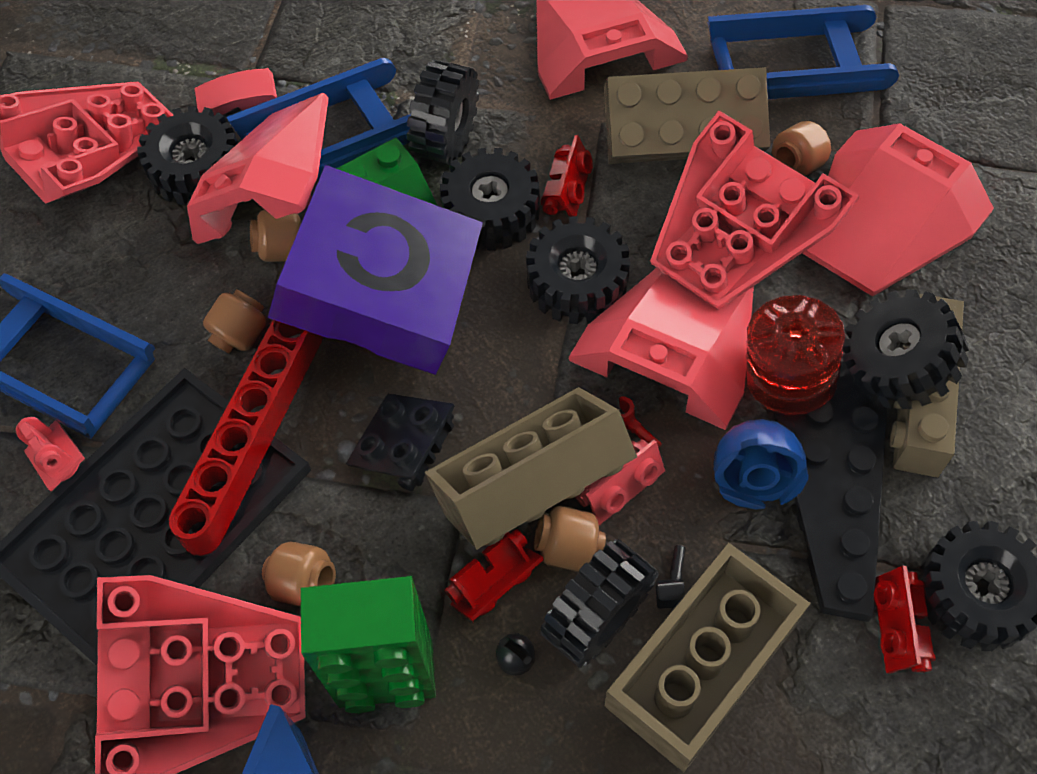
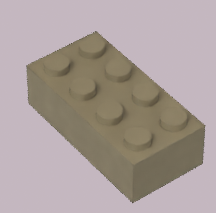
M766 67L613 76L607 78L604 86L608 164L688 159L693 142L718 111L723 112L753 131L754 146L764 152L770 148Z
M578 387L429 469L425 474L445 517L478 550L483 546L499 542L505 536V533L524 522L537 520L548 508L562 500L580 495L585 487L600 478L618 473L626 463L637 458L620 410Z
M728 543L607 690L604 707L684 773L800 622L811 603L732 544Z

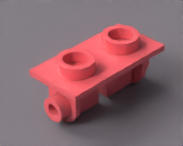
M27 417L17 424L16 435L22 442L28 445L24 452L51 492L61 482L71 478L77 471L79 464L85 460V457L60 422L55 420L48 427L36 417Z
M643 439L638 442L631 441L637 458L626 463L618 473L602 477L588 485L580 495L575 497L583 507L590 504L593 514L598 519L599 526L613 514L619 512L626 503L647 486L652 485L665 472L657 441L652 440L649 444Z

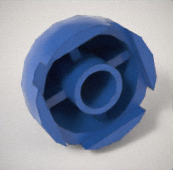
M764 419L749 420L733 426L724 434L714 454L715 483L719 485L720 494L724 499L739 507L765 509V504L762 501H774L779 499L780 505L785 504L800 494L808 481L806 455L801 443L793 432L775 421Z

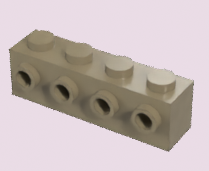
M935 296L937 301H939L942 298ZM942 298L948 303L950 310H953L962 329L964 301ZM904 343L901 348L906 350L910 347V343ZM948 381L946 386L949 392L943 397H940L937 392L929 395L932 403L922 406L919 400L912 401V409H901L898 402L895 401L893 407L898 409L897 420H895L890 434V447H894L892 469L937 478L940 476L955 452L959 382L955 384Z

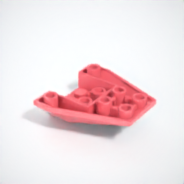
M537 0L538 76L550 100L585 90V69L643 52L653 71L687 61L688 55L674 30L638 0Z
M139 82L0 95V150L5 161L40 199L47 204L101 183L138 157L137 147H142L139 142L141 134L148 135L146 127L150 123L158 125L157 117L165 114L167 118L173 116V114Z
M324 93L272 113L201 176L187 205L192 240L197 244L224 237L232 226L231 218L240 202H248L253 199L275 219L293 213L298 214L308 207L319 173L329 99Z
M718 111L693 142L650 262L653 266L719 310L831 234L857 202L859 195L824 173L816 183L754 146L753 131L723 112Z
M900 123L857 130L835 154L828 177L857 193L859 199L831 234L804 251L803 254L873 297L970 240L992 213L994 207L972 163Z
M656 268L588 324L571 352L569 361L606 378L613 366L618 364L688 395L685 413L726 430L744 394L754 286L718 310Z
M152 575L97 578L98 664L95 774H177L256 740L271 704L281 707L294 723L306 718L304 657L301 654L300 616Z

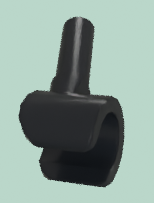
M682 545L674 547L670 580H656V603L660 609L675 608L683 599L684 581L682 579V569L686 548Z

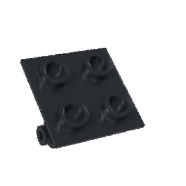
M388 393L346 464L350 467L400 477L398 484L408 491H413L416 486H421L424 482L425 472L429 469L427 464H433L436 460L433 453H440L445 438L454 428L452 423L454 419L452 414L455 407L454 404Z

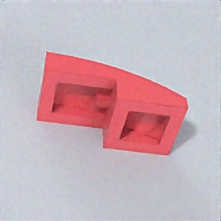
M269 68L228 74L194 88L198 111L202 113L204 107L210 108L214 116L218 112L224 115L237 107L243 111L277 98L273 73Z

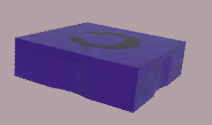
M325 165L276 284L268 318L326 338L354 343L378 356L436 375L451 344L483 222Z

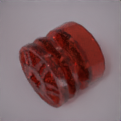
M803 295L781 296L766 302L752 315L747 327L746 376L747 386L757 401L768 409L783 414H806L822 407L834 396L840 379L841 359L845 345L844 325L835 310L818 299Z

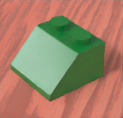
M397 138L336 168L438 206L417 162Z

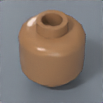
M801 121L780 132L772 145V156L803 176L822 167L829 159L831 153V143L826 131L819 124L812 121Z
M266 210L260 211L256 220H250L251 252H257L259 258L265 262H286L301 225L299 215L293 213L275 219Z
M237 289L233 294L226 292L220 294L203 320L204 328L211 333L207 341L230 354L233 348L240 351L249 350L266 326L267 319L262 313L265 307Z
M556 506L548 515L543 514L539 518L534 536V550L540 551V555L544 558L543 562L548 566L579 572V569L586 562L589 563L599 549H604L606 534L599 531L598 519L594 514L565 506Z
M286 542L279 545L265 560L262 567V578L271 599L280 603L301 607V588L334 584L336 570L325 550L317 546Z

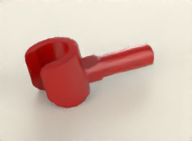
M619 397L620 408L625 413L621 414L626 429L630 430L633 434L635 433L648 444L652 440L657 441L658 448H660L662 443L635 418L632 400L627 397Z

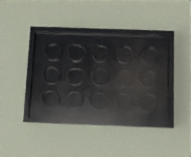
M183 368L80 465L71 478L63 481L0 541V577L96 666L98 664V577L152 575L199 588L311 471L307 461L274 437L218 548L210 554L202 556L192 555L187 552L171 531L169 517L229 401L186 368ZM246 443L236 444L230 451L240 450ZM226 482L216 483L209 492L220 490ZM202 521L194 524L189 529L188 534L201 530L205 522Z

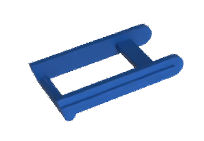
M869 5L708 16L710 41L718 70L734 69L726 42L826 35L837 67L767 73L768 99L884 90L894 85L899 78L898 70L894 64L862 65L850 33L867 30L875 23L876 13L874 8Z
M387 58L377 59L227 116L228 121L239 137L244 139L272 113L318 94L324 93L329 98L327 107L351 98L371 130L322 149L317 180L320 179L325 165L338 168L394 138H397L402 145L410 143L407 140V132L410 130V126H407V120L411 114L394 120L373 90L388 84L396 74L395 66Z
M2 274L0 276V286L20 301L0 323V362L43 313L134 357L87 416L0 371L1 392L91 439L154 362V345L8 274Z

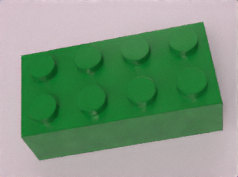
M412 576L301 588V654L338 708L345 707V712L365 713L373 711L375 704L395 702L396 707L412 708L423 705L425 703L424 699L436 698L433 643Z

